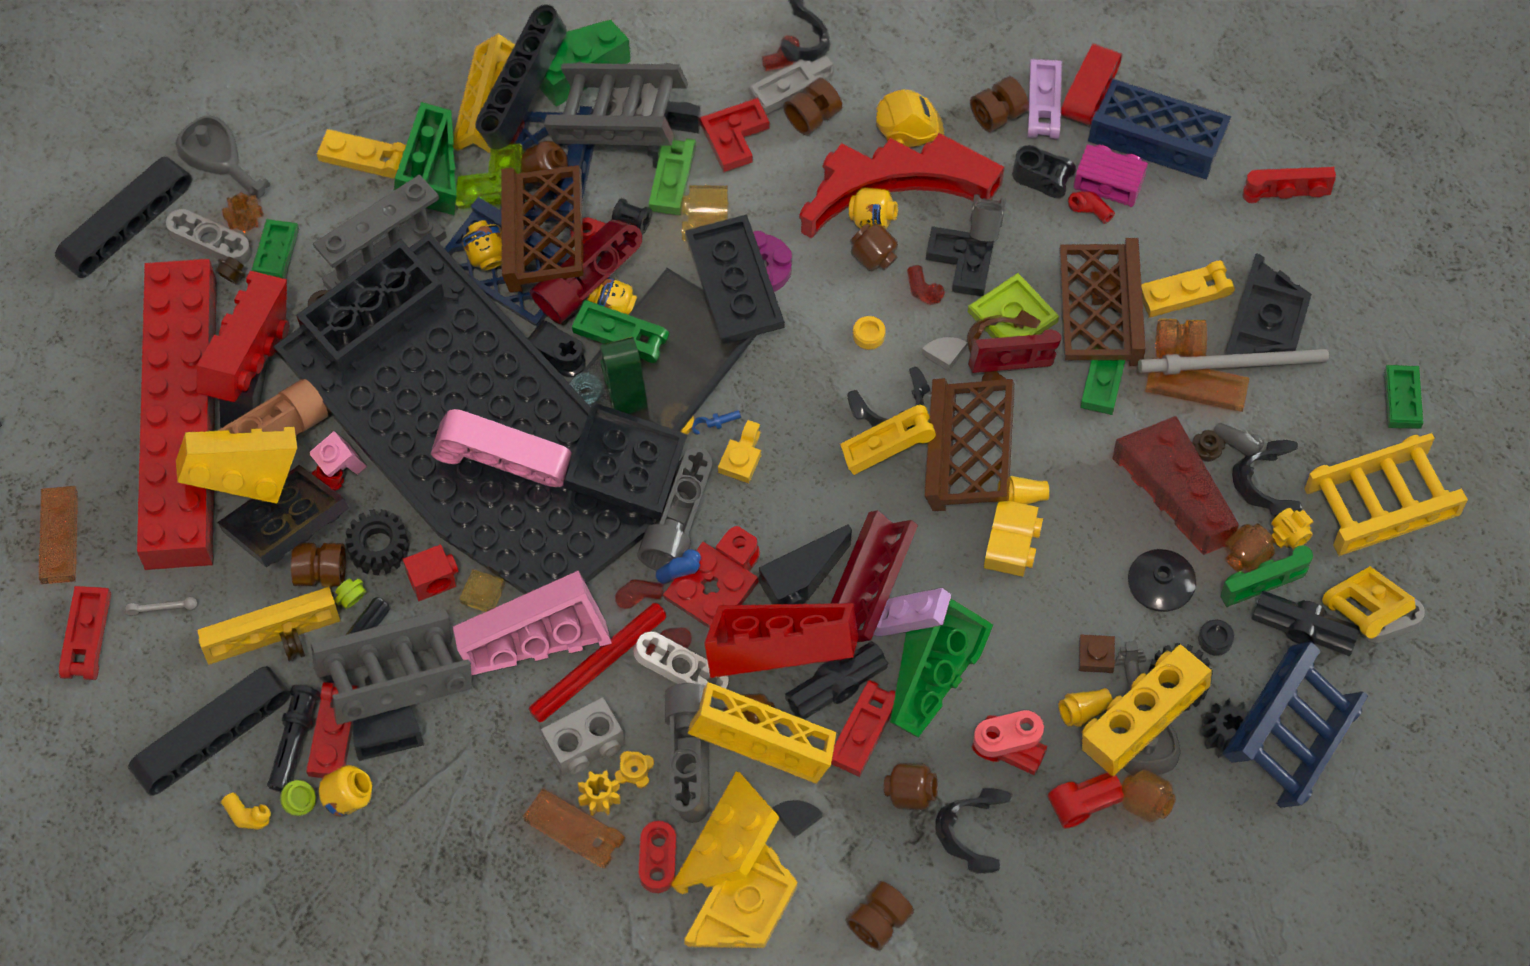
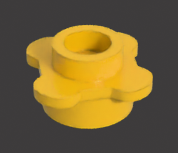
M623 752L620 755V769L616 771L615 779L619 780L620 784L628 782L635 784L638 788L646 787L649 784V769L654 766L653 758L649 755L644 756L639 752ZM632 767L638 768L636 772L631 771Z

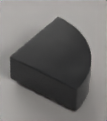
M785 801L773 807V810L780 817L779 820L794 838L823 817L820 809L804 801Z

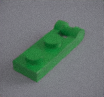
M584 300L572 325L573 333L603 344L633 336L639 356L650 363L657 362L660 355L659 348L661 344L666 343L669 332L659 325ZM642 335L649 337L648 343L639 341Z
M1297 546L1289 557L1276 562L1274 560L1265 561L1255 570L1245 574L1244 572L1232 574L1226 579L1220 595L1226 608L1260 595L1263 590L1268 592L1303 578L1308 572L1309 565L1313 559V552L1307 546Z

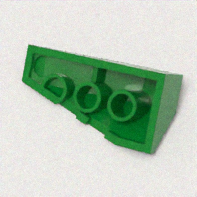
M950 598L943 625L907 631L890 723L915 737H919L943 706L942 700L951 688L956 689L961 683L962 679L960 676L969 664L974 665L981 657L993 624Z

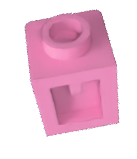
M335 431L310 451L311 457L328 477L333 476L338 470H344L347 467L358 475L367 467L351 445Z

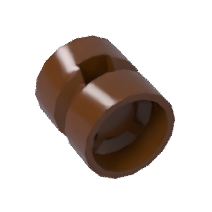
M1007 76L993 84L991 89L987 88L973 95L970 99V106L979 125L987 132H993L1005 125L1008 119L1014 120L1029 110V101L1020 83L1015 78Z
M823 78L815 79L803 89V92L796 93L783 104L787 119L803 135L811 134L823 124V121L831 119L843 107L838 92Z
M304 542L292 549L291 578L293 586L314 587L318 581L323 587H339L345 581L346 551L343 543H323L321 548H318L315 543Z
M879 881L865 896L867 904L860 903L846 918V923L851 931L866 945L878 951L882 950L891 940L892 933L894 932L893 927L901 928L914 913V909L906 897L892 885L883 881Z

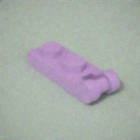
M1031 59L1028 138H1037V135H1049V139H1059L1062 61ZM1038 118H1050V123H1038Z
M943 588L888 598L874 635L886 636L943 625L951 594Z

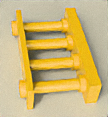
M1432 433L1423 436L1412 435L1403 440L1402 443L1330 467L1322 465L1315 468L1309 474L1305 486L1306 493L1310 494L1322 490L1341 526L1333 544L1338 556L1461 515L1468 500L1462 488L1452 492L1444 490L1426 456L1435 439ZM1413 459L1433 497L1420 503L1418 500L1414 501L1396 467L1397 464ZM1383 469L1402 505L1401 509L1390 513L1384 511L1365 475ZM1353 480L1371 518L1360 523L1353 521L1335 485Z

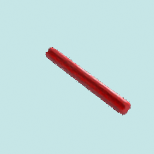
M652 603L611 638L612 644L601 646L531 704L529 712L532 717L538 722L545 721L632 648L642 634L651 632L666 619L664 609L658 603Z

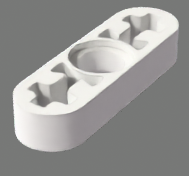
M656 632L642 634L635 644L634 656L641 665L676 684L690 683L706 686V679L710 678L707 659ZM653 643L656 645L655 652L649 656L645 653L646 647ZM666 651H669L671 653L668 656L665 665L660 663ZM676 658L687 660L690 664V671L686 674L677 673L672 667V661ZM699 667L702 670L700 671L696 681H694L691 678L693 677L697 668ZM728 676L715 677L717 678L716 685L726 689L729 682Z

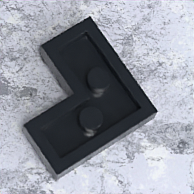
M932 226L926 260L955 264L956 270L952 292L982 297L985 293L994 241L977 240L970 236V232Z

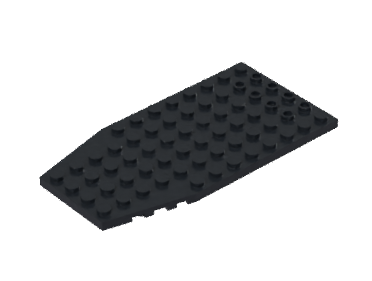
M430 233L411 247H408L400 239L298 313L296 316L300 327L274 346L275 352L299 379L308 380L316 388L323 399L322 402L326 406L327 411L440 538L523 594L534 591L578 570L585 583H587L642 540L646 528L654 524L651 517L566 489L563 485L561 487L547 486L463 457L458 464L443 463L432 457L431 451L440 422L447 411L455 409L480 416L568 448L572 452L567 469L568 472L591 407Z

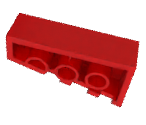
M254 271L249 272L246 277L248 288L246 291H238L234 299L236 306L233 315L225 314L221 321L219 336L214 335L197 364V393L235 402L243 391L248 390L252 378L256 373L259 374L262 371L267 358L274 355V346L288 336L290 322L286 320V279Z

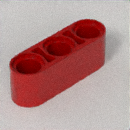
M1093 43L1065 97L1060 115L1091 126L1092 119L1096 111L1098 112L1108 88L1117 74L1123 54Z

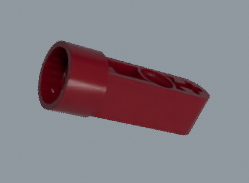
M619 220L607 222L583 244L584 276L577 277L578 280L572 277L539 282L530 290L533 301L552 321L562 324L582 305L581 302L639 249L642 243L640 229ZM601 252V259L597 263V256ZM570 256L560 267L575 266V258Z

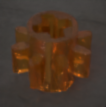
M240 192L231 198H227L229 208H223L222 214L224 219L227 220L229 229L232 230L236 227L238 230L246 233V231L254 227H259L257 217L264 216L262 206L258 205L255 195L249 197Z

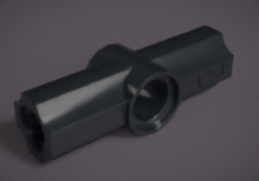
M1264 590L1252 617L1254 621L1286 632L1287 637L1297 644L1312 642L1347 656H1351L1360 633L1359 626L1328 615L1326 610L1315 602L1303 600L1296 603Z
M870 641L857 649L853 658L832 660L822 664L812 678L785 693V699L796 717L806 719L832 702L839 704L849 699L856 693L861 684L887 669L888 662L880 647Z

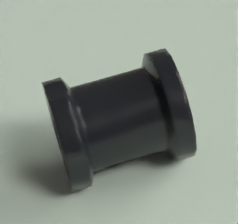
M620 198L614 207L611 220H619L634 225L640 229L643 235L650 224L652 208L646 206L640 208L628 204L626 199Z

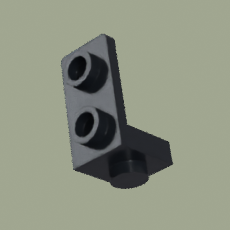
M668 101L664 116L671 130L699 134L701 106L693 105L689 102ZM648 145L647 155L652 157L653 168L657 169L662 146Z

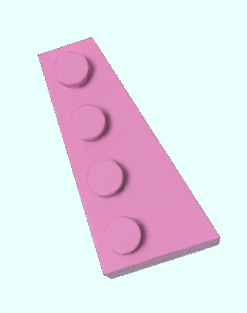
M579 570L453 626L457 650L463 660L469 659L472 675L515 666L517 661L534 658L535 661L546 659L548 654L568 650L569 653L582 651V646L599 643V646L612 644L606 621Z

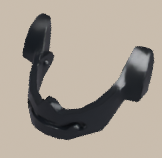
M789 0L793 9V15L810 23L813 33L817 34L820 39L817 46L810 48L798 47L790 41L783 39L781 42L782 52L787 61L798 62V59L813 62L826 55L829 51L830 38L828 30L822 20L804 7L803 0Z
M914 366L909 369L914 386L912 395L916 405H924L923 397L930 392V387L920 369ZM857 390L848 392L849 406L856 419L865 418L872 427L888 420L874 413L866 405Z
M1291 440L1270 441L1267 443L1266 451L1245 456L1233 466L1232 477L1235 489L1248 504L1270 509L1271 515L1275 517L1287 508H1291L1294 512L1302 510L1300 501L1278 500L1267 496L1259 491L1251 481L1254 468L1250 465L1253 461H1276L1278 459L1277 456L1298 449L1297 442Z
M983 788L980 796L976 799L955 800L941 808L936 817L935 831L946 852L968 861V869L976 874L999 871V859L979 855L963 846L955 837L953 826L958 819L956 812L961 807L973 806L989 809L990 805L1010 802L1012 794L1001 789Z

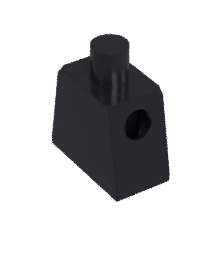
M367 676L364 679L365 686L373 685L370 676ZM410 705L353 721V744L359 761L424 746L419 725Z

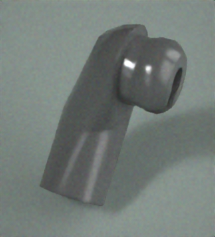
M1218 423L1214 428L1216 434L1225 443L1230 444L1245 456L1259 453L1264 446L1262 438L1257 434L1249 435L1223 423Z

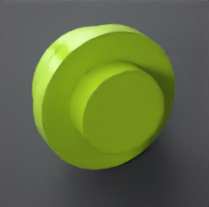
M351 578L347 579L335 590L338 596L334 602L338 606L342 604L346 610L351 608L366 594L367 591L362 587L364 582L361 579H357L354 582Z
M295 780L284 786L280 794V802L288 814L302 816L313 809L316 802V794L309 783Z

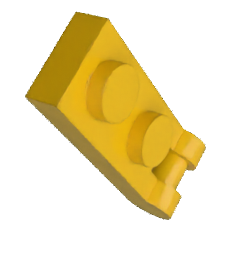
M327 129L317 152V157L320 162L395 179L406 145L400 142L393 144Z
M1214 261L1203 268L1141 284L1142 300L1149 318L1231 295L1235 291L1232 280L1227 279L1225 275L1227 269L1223 261ZM1214 280L1215 285L1208 287L1206 282Z
M916 405L841 443L848 469L852 474L855 475L919 442L927 443L932 441L936 433L933 425L928 422L930 416L927 408L924 405Z

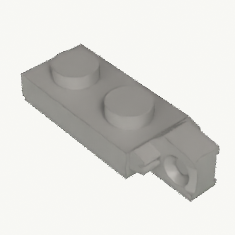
M827 56L813 63L800 60L750 85L749 94L753 99H759L767 115L782 107L796 93L803 92V89L815 79L823 78L826 80L833 76V64Z

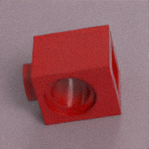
M441 544L403 559L406 574L418 602L456 587L454 574L459 573L458 567L452 554L445 555Z

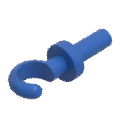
M737 410L722 416L714 413L712 419L698 417L694 419L691 430L696 435L700 434L695 429L699 423H706L708 428L716 426L717 430L721 429V424L741 418L740 411Z

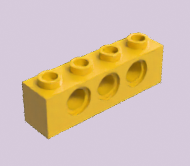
M1181 644L1172 652L1166 651L1159 657L1152 671L1148 674L1142 673L1136 678L1131 686V690L1123 697L1119 695L1112 700L1107 707V712L1101 718H1094L1088 722L1082 731V750L1111 776H1115L1210 687L1212 670ZM1170 682L1175 684L1176 687L1165 688L1161 684ZM1139 705H1148L1152 709L1149 711H1141L1136 707H1138ZM1117 727L1125 728L1127 732L1123 734H1117L1112 730Z

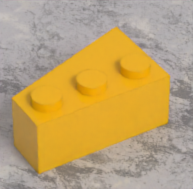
M283 427L284 431L262 432L261 428L251 429V433L229 434V430L187 432L184 435L176 459L177 482L277 504L297 450L295 428Z

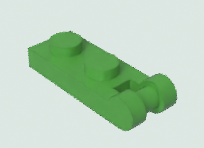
M674 137L671 146L661 147L649 200V208H652L653 212L681 214L691 164L695 155L696 140L686 138L685 141L675 140Z

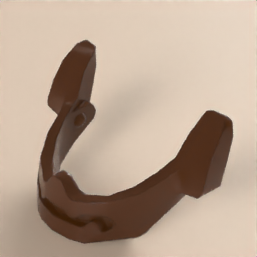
M1023 310L1015 318L995 315L979 319L973 324L967 335L970 355L974 341L979 339L985 327L1005 322L1023 330L1024 326L1035 329L1041 321ZM998 371L984 372L982 381L1006 380V378L1000 375Z

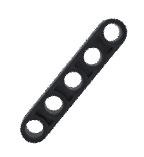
M540 5L531 13L476 119V129L487 145L494 150L503 149L512 141L566 36V26L556 9L551 5Z
M161 157L65 238L57 247L55 258L77 277L85 278L181 197L190 187L192 176L169 157Z
M269 666L261 667L135 755L129 762L128 769L147 794H159L282 707L288 701L290 691Z

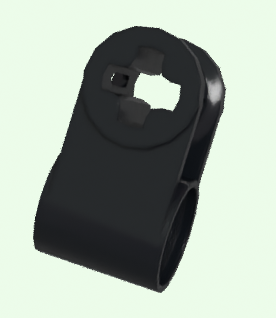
M1025 145L1016 152L1012 176L1020 185L1040 191L1049 197L1061 198L1066 193L1065 185L1069 177L1074 175L1076 166L1066 157L1054 155L1036 146Z
M542 320L527 338L561 375L573 378L579 376L586 368L581 342L576 337L558 329L552 323Z

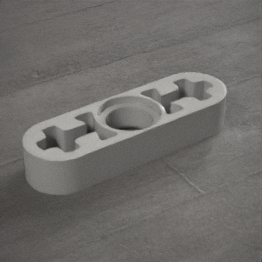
M185 209L171 212L166 219V226L172 239L206 255L223 260L230 256L241 264L248 262L251 257L248 239L238 232ZM187 222L188 228L185 226H180L179 229L176 228L177 224L183 225ZM213 232L217 234V238L213 242L204 243L200 241L201 236L205 233ZM239 246H241V251L235 250L233 253L230 252L229 247L232 249H237Z

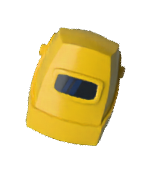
M904 89L889 93L880 100L876 108V126L886 137L887 141L892 138L907 147H915L926 144L928 141H933L939 133L944 135V127L938 111L927 98L913 90Z

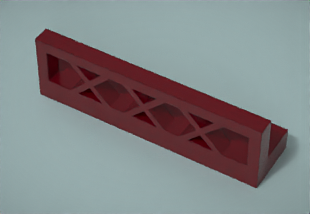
M878 510L868 512L830 603H854L858 642L871 641L918 527L912 520L893 523ZM901 534L900 538L895 542L897 535ZM865 621L862 630H859L860 625Z

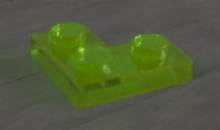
M521 143L511 144L500 150L490 148L488 173L458 176L456 204L459 209L471 208V205L478 197L491 205L501 204V169L514 167L516 174L522 173L521 158L524 149Z

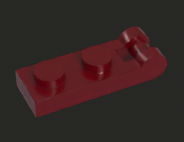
M1047 329L1039 335L977 339L974 341L968 365L972 373L1049 367L1055 362L1057 355L1055 349L1059 347L1062 337L1056 330Z

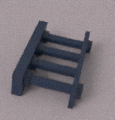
M1312 642L1289 647L1223 752V755L1232 763L1254 760L1285 789L1276 803L1281 808L1302 806L1309 800L1314 784L1352 722L1361 715V707L1368 697L1364 691L1342 695L1314 668L1315 664L1313 662L1320 653V650ZM1303 678L1335 706L1327 721L1320 717L1297 695V688ZM1287 705L1318 733L1310 749L1280 722V715ZM1270 732L1302 761L1293 777L1263 750V742Z

